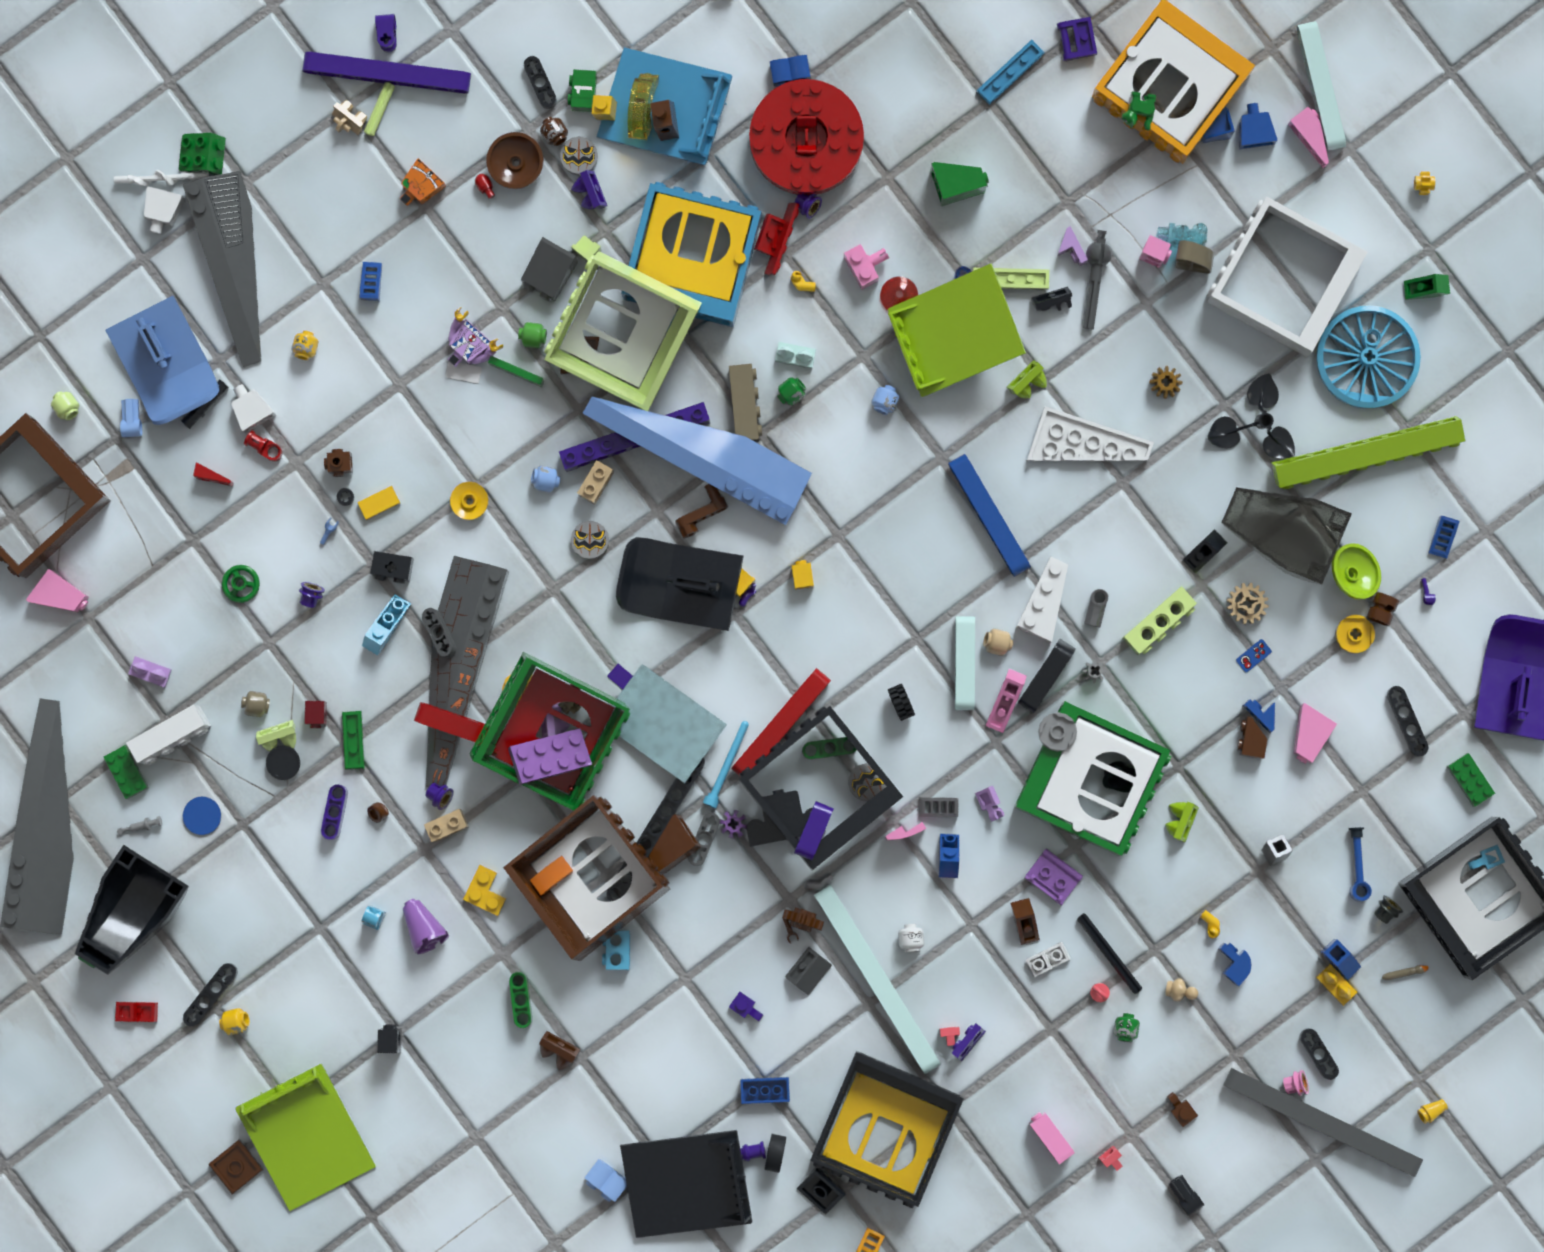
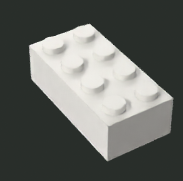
M193 704L128 741L126 744L137 763L151 765L158 761V756L163 754L166 756L175 751L174 747L190 743V738L206 734L208 732L207 729L211 725L201 707Z

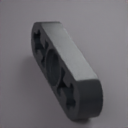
M529 56L524 61L525 71L541 106L551 109L556 105V95L540 60L535 56ZM533 61V63H538L535 65L536 70L538 72L535 75L532 68H528V66H530L529 62ZM537 78L545 79L546 83L543 87L535 85ZM545 90L549 97H553L550 104L543 102L545 100L543 91Z
M1310 1028L1304 1029L1300 1033V1041L1320 1074L1325 1079H1335L1339 1074V1068L1318 1033ZM1307 1032L1314 1035L1312 1040L1315 1044L1319 1042V1045L1312 1047L1311 1050L1309 1049V1046H1312L1311 1042L1304 1040ZM1318 1048L1323 1049L1325 1053L1324 1057L1320 1060L1314 1057V1051ZM1328 1058L1330 1061L1326 1062L1329 1067H1334V1070L1332 1071V1076L1330 1074H1325V1072L1327 1071L1325 1065L1322 1064L1321 1067L1319 1065V1063L1325 1062Z

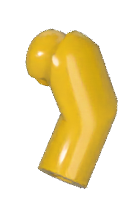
M799 271L792 273L790 277L791 282L797 290L815 292L816 282H806Z
M1205 910L1200 918L1207 922L1208 936L1214 939L1220 934V921Z

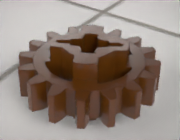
M795 907L794 911L785 909L782 916L783 919L791 921L789 926L810 933L812 928L822 931L824 924L823 921L816 919L817 914Z

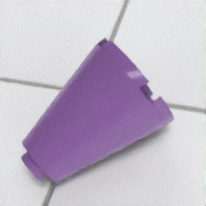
M410 899L404 903L403 913L415 954L429 952L436 948L435 945L439 941L443 944L449 938L445 928L420 900Z

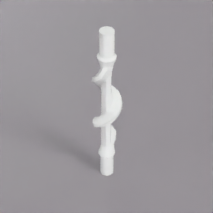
M155 170L152 176H114V184L136 183L139 186H149L152 181L165 180L168 185H174L179 180L190 179L195 181L210 177V174L208 172L182 171L180 174L164 175L160 170Z

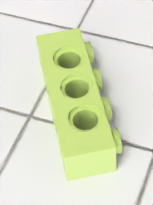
M1181 586L1127 633L1123 639L1137 655L1141 652L1145 655L1153 648L1150 644L1155 640L1161 641L1167 635L1165 631L1171 627L1173 630L1181 623L1179 619L1184 614L1188 617L1196 610L1194 606L1197 603ZM1175 604L1180 607L1178 615L1171 612V605ZM1158 617L1165 619L1166 625L1164 627H1159L1156 624ZM1143 630L1151 632L1150 640L1143 639Z

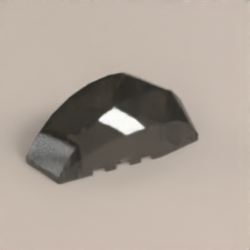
M1236 487L1221 524L1285 574L1322 585L1352 513L1313 498H1302Z

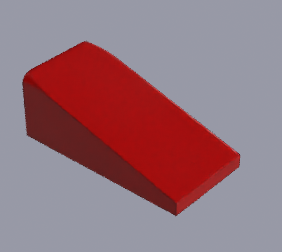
M196 462L193 473L196 479L228 486L234 485V482Z

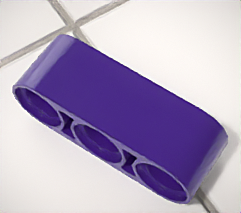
M335 784L328 792L321 834L329 840L338 838L341 833L348 798V790L343 785ZM337 788L343 790V796L339 799L334 796V791ZM332 807L339 809V815L335 818L330 815ZM332 825L335 828V834L330 837L327 835L326 829Z
M817 801L815 802L794 854L811 861L813 860L834 808Z

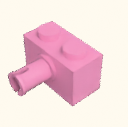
M861 244L844 253V259L861 290L878 282L879 276L874 269L875 265L889 259L884 248L869 256L865 253Z

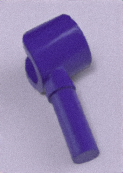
M1426 578L1421 579L1424 589L1423 602L1426 605H1434L1436 595L1429 594Z

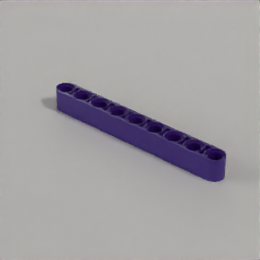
M305 52L302 72L313 75L383 84L388 82L399 86L462 94L469 93L471 73L465 71L317 52Z

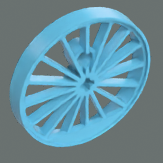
M1378 306L1354 307L1335 317L1325 328L1320 338L1316 356L1320 378L1328 391L1347 405L1365 409L1382 407L1401 398L1413 385L1419 372L1421 359L1418 340L1409 324L1396 313ZM1372 313L1371 329L1364 333L1359 314ZM1376 314L1389 319L1381 334L1378 330L1374 329ZM1352 315L1356 316L1363 347L1343 319ZM1391 322H1395L1403 331L1375 350ZM1337 323L1341 324L1358 349L1331 333V330ZM1367 334H1374L1376 342H1368ZM1403 334H1406L1411 345L1410 347L1378 354L1383 348ZM1327 337H1331L1357 354L1324 349ZM1412 350L1413 363L1378 358ZM1323 352L1357 359L1324 366ZM1367 353H1370V357H1373L1370 361H1367V358L1364 357ZM1359 362L1332 382L1325 370ZM1379 362L1412 367L1408 380ZM1361 365L1346 390L1334 386L1335 382ZM1377 366L1405 383L1398 393L1394 391ZM1364 367L1361 392L1349 391ZM1373 369L1392 394L1391 397L1379 396ZM1368 370L1375 395L1364 394Z

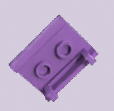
M1046 848L1024 878L1062 906L1083 875Z

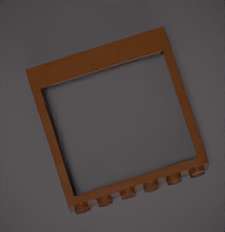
M25 413L0 436V454L22 435L85 503L20 565L0 545V561L9 565L7 569L14 576L28 578L111 500L34 417Z

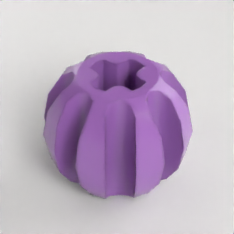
M734 810L733 816H730L728 811L725 812L724 815L727 816L726 821L720 819L719 824L726 825L724 829H720L721 832L724 834L727 830L730 831L728 838L734 839V832H737L739 837L744 835L740 832V828L747 830L748 824L743 825L741 823L742 820L747 818L744 814L738 818V810ZM731 819L739 822L735 830L728 826V823H731Z

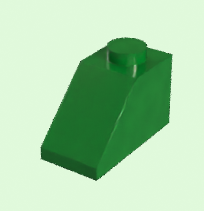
M1432 274L1405 280V300L1434 298L1450 294L1449 275Z

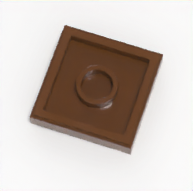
M240 1139L208 1164L231 1194H234L264 1170Z

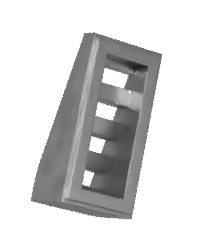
M919 797V817H958V798ZM925 802H929V813H925ZM933 802H937V813H933ZM941 802H945L944 813H941ZM949 802H952V813H949Z

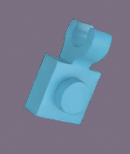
M1497 844L1480 851V858L1468 862L1471 870L1482 865L1488 870L1505 863V860ZM1496 850L1499 861L1494 862L1496 857L1485 854Z

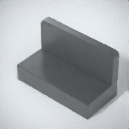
M808 947L785 977L809 995L832 964Z

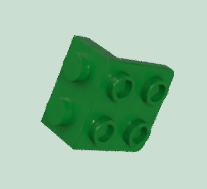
M211 132L183 134L179 170L188 172L205 171L214 175H221L226 138Z

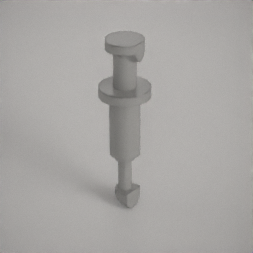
M160 816L154 820L145 818L144 821L131 824L130 827L117 829V833L123 834V832L129 830L132 832L142 829L151 830V826H162V819Z

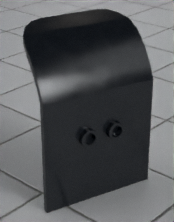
M635 537L627 543L624 550L616 588L617 603L621 609L629 613L729 631L744 556L677 545L650 538Z

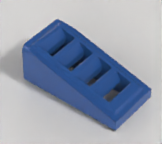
M363 262L359 296L361 300L380 301L382 263ZM367 268H377V272L367 271ZM366 275H376V279L366 278ZM366 282L376 283V286H367ZM365 290H375V293H365Z
M1446 516L1439 517L1429 548V554L1447 559L1460 521ZM1443 523L1452 525V529L1442 526ZM1442 530L1450 533V535L1447 536L1440 534V531ZM1438 538L1447 540V544L1437 541ZM1435 545L1444 547L1445 551L1435 549Z

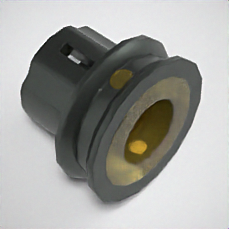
M1383 895V900L1378 902L1380 906L1374 912L1379 920L1388 924L1393 917L1398 918L1399 913H1403V910L1396 902Z

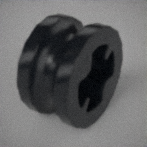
M342 488L338 491L336 497L341 505L348 506L353 503L354 494L350 489ZM343 492H346V494H351V496L348 497L349 501L345 502L344 499L343 501L340 500V498L343 496Z

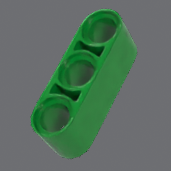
M847 737L807 742L802 748V753L805 758L813 760L850 755L856 751V748L854 747L852 751L845 750L843 745L848 739ZM827 743L835 745V751L831 754L827 753L824 749ZM809 745L816 748V754L813 756H809L805 752L806 747Z
M516 972L509 978L513 1018L517 1027L526 1028L532 1023L533 1019L529 983L525 973ZM516 975H520L524 979V983L521 986L514 984V977ZM519 994L524 995L526 998L524 1005H519L516 1002V997ZM520 1014L528 1016L527 1024L519 1023L518 1017Z

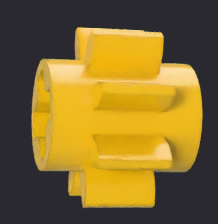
M1421 171L1419 176L1414 177V190H1419V195L1430 194V191L1435 190V176H1430L1429 171Z

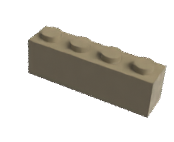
M752 364L729 366L735 434L759 442V437L762 436V426L757 425V418L761 416L760 406L755 404V399H759L758 387H754L753 380H757L756 368L752 369Z

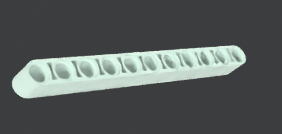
M831 885L814 894L924 1074L940 1066L941 1063Z

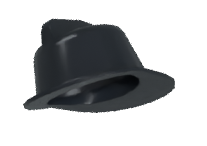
M1122 761L1107 764L1136 777L1135 769L1129 768ZM1104 770L1102 784L1105 788L1130 793L1133 786L1132 782Z

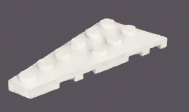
M1045 406L1027 461H1148L1154 442Z

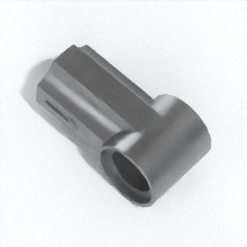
M1097 589L1092 592L1084 624L1101 627L1109 597L1105 590ZM1098 592L1102 593L1105 597L1102 603H1097L1094 600V596Z

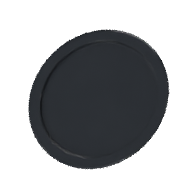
M277 746L267 755V770L276 779L288 780L299 771L300 757L289 746Z

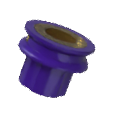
M802 193L796 197L795 202L799 204L798 208L801 209V214L806 215L810 219L819 211L822 198L817 197L816 194L804 195Z
M302 582V588L299 589L301 593L299 603L310 608L316 607L318 599L323 598L322 593L325 589L314 583Z
M432 783L427 789L425 796L432 801V806L437 807L438 810H443L452 800L454 791L452 788H448L447 785L439 786L436 783Z

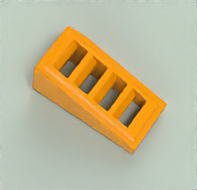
M867 1227L856 1252H861V1250L864 1252H878L885 1236ZM871 1236L877 1239L878 1243H875L867 1239V1237ZM864 1243L875 1247L874 1251L863 1246Z

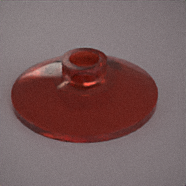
M901 276L893 277L886 281L880 293L882 305L886 310L918 296L915 284L910 279ZM901 291L903 296L897 297L896 292Z

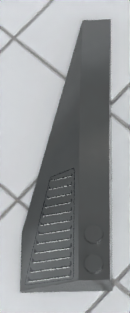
M241 171L201 178L185 183L183 188L242 366L246 367L261 362L252 205Z

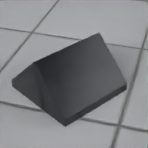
M817 1167L797 1187L825 1215L846 1195V1192Z

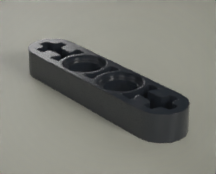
M1393 686L1387 691V698L1410 752L1414 756H1424L1429 749L1428 743L1406 692L1400 686ZM1394 689L1396 692H1401V695H1399L1400 702L1405 701L1404 704H1400L1397 707L1395 706V703H1398L1397 698H1392L1391 696L1394 693ZM1401 707H1406L1409 710V715L1406 718H1402L1399 715ZM1410 724L1414 725L1417 729L1416 734L1413 736L1409 735L1406 731L1407 726ZM1420 735L1421 739H1417L1419 745L1423 744L1424 746L1421 749L1422 753L1415 751L1414 748L1417 747L1415 741L1411 742L1410 739Z
M223 964L183 1015V1021L186 1025H198L238 974L237 967L234 964ZM231 967V972L233 973V975L226 976L224 980H226L227 983L225 984L223 980L217 977L218 975H220V977H223L226 973L224 969ZM215 981L219 982L222 986L218 993L213 992L211 989V985ZM207 997L209 999V1006L207 1008L200 1006V998ZM194 1006H196L198 1010L203 1011L202 1015L200 1012L196 1014V1022L188 1021V1014H193L196 1011V1009L193 1008Z

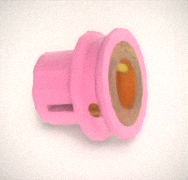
M1300 1070V1072L1294 1071L1293 1076L1283 1078L1287 1094L1298 1093L1299 1096H1302L1304 1093L1308 1095L1309 1086L1303 1070Z

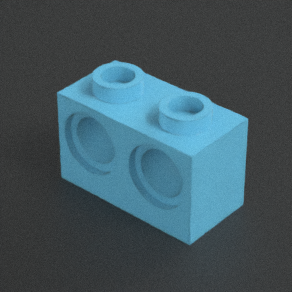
M619 930L614 935L621 937L620 945L614 946L611 943V937L602 944V946H606V954H602V965H606V970L630 969V930ZM613 954L620 955L621 963L619 965L612 964L611 956Z

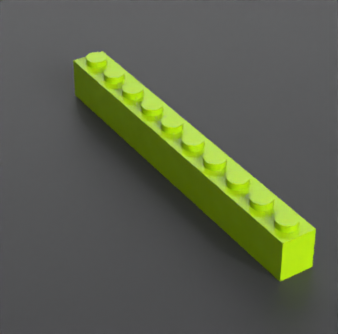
M1454 416L1272 462L1271 464L1276 485L1282 489H1290L1294 487V484L1301 483V485L1312 483V480L1318 478L1319 480H1326L1331 477L1330 475H1345L1350 470L1356 469L1361 471L1367 469V466L1374 464L1375 466H1381L1390 460L1401 461L1409 455L1416 457L1423 455L1425 451H1440L1445 446L1457 447L1466 440L1462 420Z

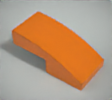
M560 856L530 879V882L540 896L557 886L558 882L572 874L573 870L564 857Z

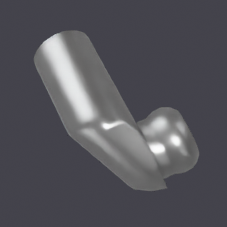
M827 872L821 878L809 879L805 882V889L808 892L821 891L833 880V877Z

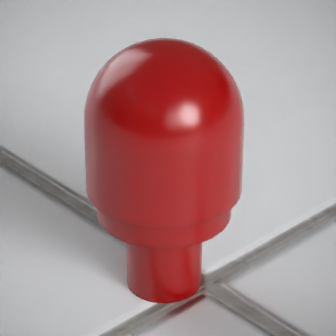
M486 174L477 175L475 185L482 194L485 193L488 199L495 196L492 191L493 183Z

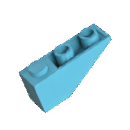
M394 594L365 634L362 646L378 656L396 630L411 603Z

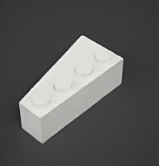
M1053 557L1049 558L1016 626L1050 644L1053 640L1068 564Z

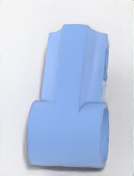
M121 400V436H142L139 400Z

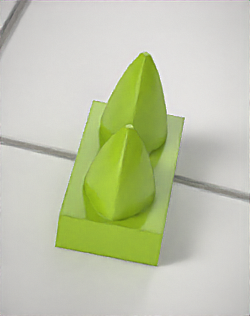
M1032 361L1006 388L1021 398H1031L1030 382L1038 387H1047L1046 377L1042 371L1044 369L1043 366L1036 361Z
M1188 801L1187 803L1176 802L1170 804V810L1175 816L1180 818V821H1171L1165 824L1167 831L1175 839L1184 843L1187 840L1199 809L1197 805Z

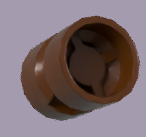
M1376 592L1372 602L1374 606L1370 607L1366 618L1378 624L1390 626L1393 619L1392 612L1396 611L1399 600L1387 594Z

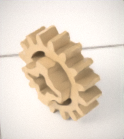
M1242 583L1241 589L1235 586L1236 592H1229L1232 598L1226 601L1231 603V605L1226 608L1228 610L1232 609L1233 612L1230 616L1236 615V622L1242 619L1243 624H1246L1247 620H1249L1250 624H1253L1254 618L1260 621L1259 615H1266L1263 609L1269 606L1264 604V602L1269 599L1267 597L1263 598L1262 595L1265 591L1259 592V585L1253 588L1252 583H1249L1248 587H1246L1245 583ZM1249 591L1255 593L1258 597H1253ZM1241 592L1240 601L1235 602L1237 595ZM1246 599L1249 602H1254L1249 608L1246 605H1241ZM1260 604L1258 612L1254 615L1255 606ZM1240 609L1243 612H1245V616L1240 614L1237 610Z

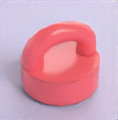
M1097 983L1092 986L1090 995L1094 1001L1104 1002L1108 999L1110 991L1107 985Z

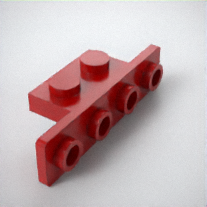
M796 202L788 203L783 219L772 214H766L754 250L770 256L764 273L766 275H775L780 269V260L787 248L786 242L792 234V225L799 213V204Z

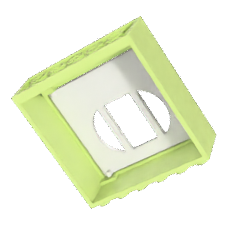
M598 251L596 255H591L584 269L587 272H583L576 284L579 288H576L568 301L571 305H567L560 317V320L563 322H559L558 326H556L552 334L555 338L551 339L544 351L547 354L544 360L648 411L702 303ZM610 289H619L629 293L636 300L640 314L602 296L601 293ZM596 301L637 321L626 343L586 323ZM583 330H587L621 347L622 350L613 354H604L594 350L587 343Z

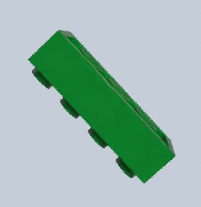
M126 745L103 756L125 799H129L149 788Z
M1466 753L1447 766L1473 807L1496 794L1469 753Z

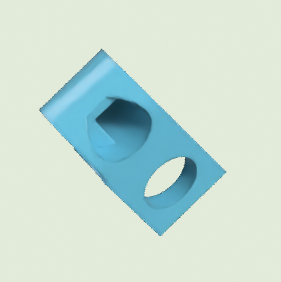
M368 906L361 922L364 925L379 930L386 912L373 906Z

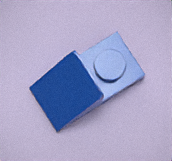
M1249 699L1242 705L1269 733L1275 730V702L1264 712L1261 711L1262 706L1256 700L1252 702Z

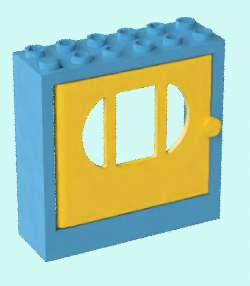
M650 183L629 266L634 269L636 268L655 195L656 198L637 270L701 302L702 304L695 318L734 328L762 220V212L756 206L748 205L743 207L736 201L730 200L728 203L721 201L722 199L716 196L708 198L704 197L700 192L692 191V193L684 192L685 189L674 186L672 189L666 187L664 183ZM682 212L672 254H670L663 244V228L673 215ZM689 214L714 219L703 263L678 257ZM750 220H752L744 253H742ZM722 222L729 231L730 246L726 255L721 260L710 264L719 225ZM739 264H741L731 302H728L730 301ZM622 290L623 300L637 303L629 293Z

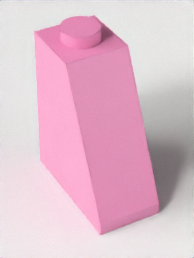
M48 569L26 600L33 604L79 612V610L82 611L87 606L89 596L53 570Z
M1306 703L1300 706L1293 752L1297 755L1296 759L1304 764L1307 762L1313 763L1337 723Z
M1038 1112L1031 1118L1030 1126L1058 1164H1061L1075 1153L1045 1112L1043 1114Z

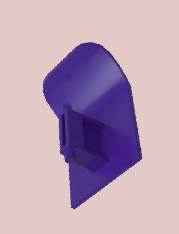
M1508 614L1499 617L1493 623L1484 654L1474 728L1544 741V620Z

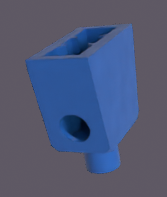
M1258 103L1247 104L1248 114L1242 115L1240 118L1239 150L1275 145L1278 140L1269 112L1259 113Z

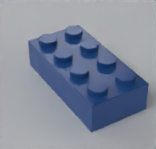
M789 1077L740 1079L741 1104L790 1102Z

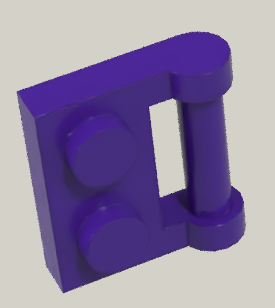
M1091 17L1057 23V29L1060 30L1064 50L1063 61H1071L1098 54ZM1068 28H1073L1076 52H1071Z

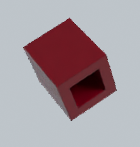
M305 701V724L315 729H320L321 725H326L327 702Z

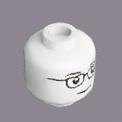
M916 924L904 925L905 929H901L898 932L900 948L905 949V952L920 951V948L924 946L923 929L916 928Z

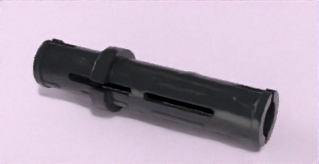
M220 379L218 380V394L211 401L190 411L181 420L189 429L200 417L203 418L205 416L204 413L229 388Z

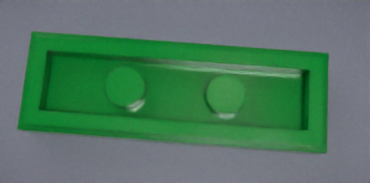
M490 356L489 365L539 387L543 386L544 379Z
M362 711L342 712L345 770L365 769Z

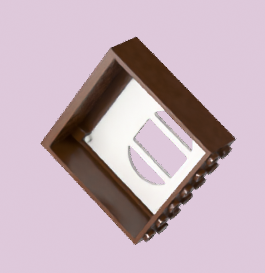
M595 795L590 797L503 867L569 957L576 961H582L671 890L668 886L670 883L663 874L661 875L657 872L658 866L652 859L649 860L645 856L647 852L643 846L633 840L635 838L634 834L629 829L623 827L622 823L624 821L622 818L610 810L612 805L606 798L603 799ZM592 837H604L607 839L604 844L573 867L574 853L583 841ZM613 845L627 863V866L598 890L591 893L579 877L578 872ZM563 856L572 868L573 873L558 882L557 886L552 888L551 891L549 890L540 896L531 884L530 879L557 858ZM629 872H632V882L624 896L611 902L598 900L600 895Z

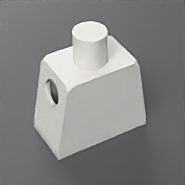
M147 186L144 217L152 221L150 232L161 234L163 224L168 226L174 225L185 202V198L182 195Z
M243 384L233 389L238 399L231 404L240 428L245 434L276 415L255 389L247 392Z

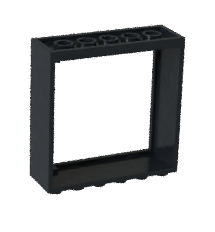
M831 706L820 708L815 713L816 717L812 721L810 718L805 720L800 725L801 729L797 733L794 730L789 733L782 745L779 742L769 750L771 754L767 757L763 754L754 762L756 766L752 769L747 767L740 773L741 778H739V782L794 850L798 844L797 839L749 780L826 717H831L885 784L886 787L821 839L812 861L800 856L811 871L903 798V795Z

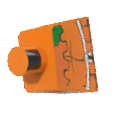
M418 158L401 182V185L407 191L399 199L406 206L414 199L420 204H424L443 190L446 185Z

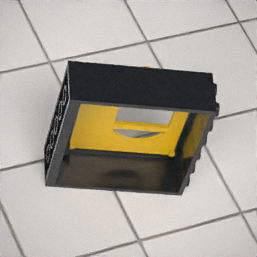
M856 1051L810 1161L814 1162L813 1166L822 1170L824 1167L831 1169V1174L849 1177L848 1181L856 1185H860V1182L866 1184V1189L875 1193L878 1190L885 1193V1197L895 1201L898 1198L903 1201V1205L909 1208L919 1207L964 1097ZM855 1071H858V1072L856 1073V1076H855V1078H854V1081H853V1083H852V1085H851V1088H850V1090H849V1092H848V1095H847L846 1100H845V1102H844V1104H843V1107H842V1109H841V1111H840V1114H839V1116H838V1118H837V1121H836L835 1126H834V1128H833V1130H832V1133H831V1135H830V1137H829V1140H828L827 1145H826V1147H825V1149H824V1152H823L822 1155H820V1154H821V1151H822V1149H823V1147H824V1144H825V1142H826V1140H827V1137H828V1135H829V1132H830V1130H831V1128H832V1125H833V1123H834V1121H835V1118H836V1116H837V1114H838V1111H839V1109H840V1106H841V1104H842V1102H843V1099H844V1097H845V1095H846V1092H847V1090H848V1087H849V1085H850V1083H851V1080H852V1078H853V1076H854V1073H855ZM947 1110H949L950 1113H949L948 1118H947V1120H946V1122H945V1125H944V1127H943V1129H942V1132H941L940 1137H939V1139H938V1141H937V1144H936V1146H935V1148H934L933 1146H934L935 1141H936V1139H937V1137H938V1134H939V1132H940V1129H941V1127H942V1125H943V1122H944V1120H945V1117H946V1115H947V1113H948ZM872 1113V1118L856 1154H853L848 1141L849 1130L859 1117ZM879 1116L903 1126L886 1168L861 1158ZM911 1130L916 1139L915 1156L905 1168L892 1171L908 1131ZM928 1158H930L929 1163H928V1165H927V1168H926V1170H925V1172H924V1175H923V1177H922V1179H921V1182H920V1184H919V1187H918V1189H917V1191H916V1194L913 1195V1194H914V1191H915V1189H916V1187H917V1184H918V1182H919V1179H920V1177H921V1175H922V1172H923V1170H924V1168H925V1165H926V1163H927V1160H928Z

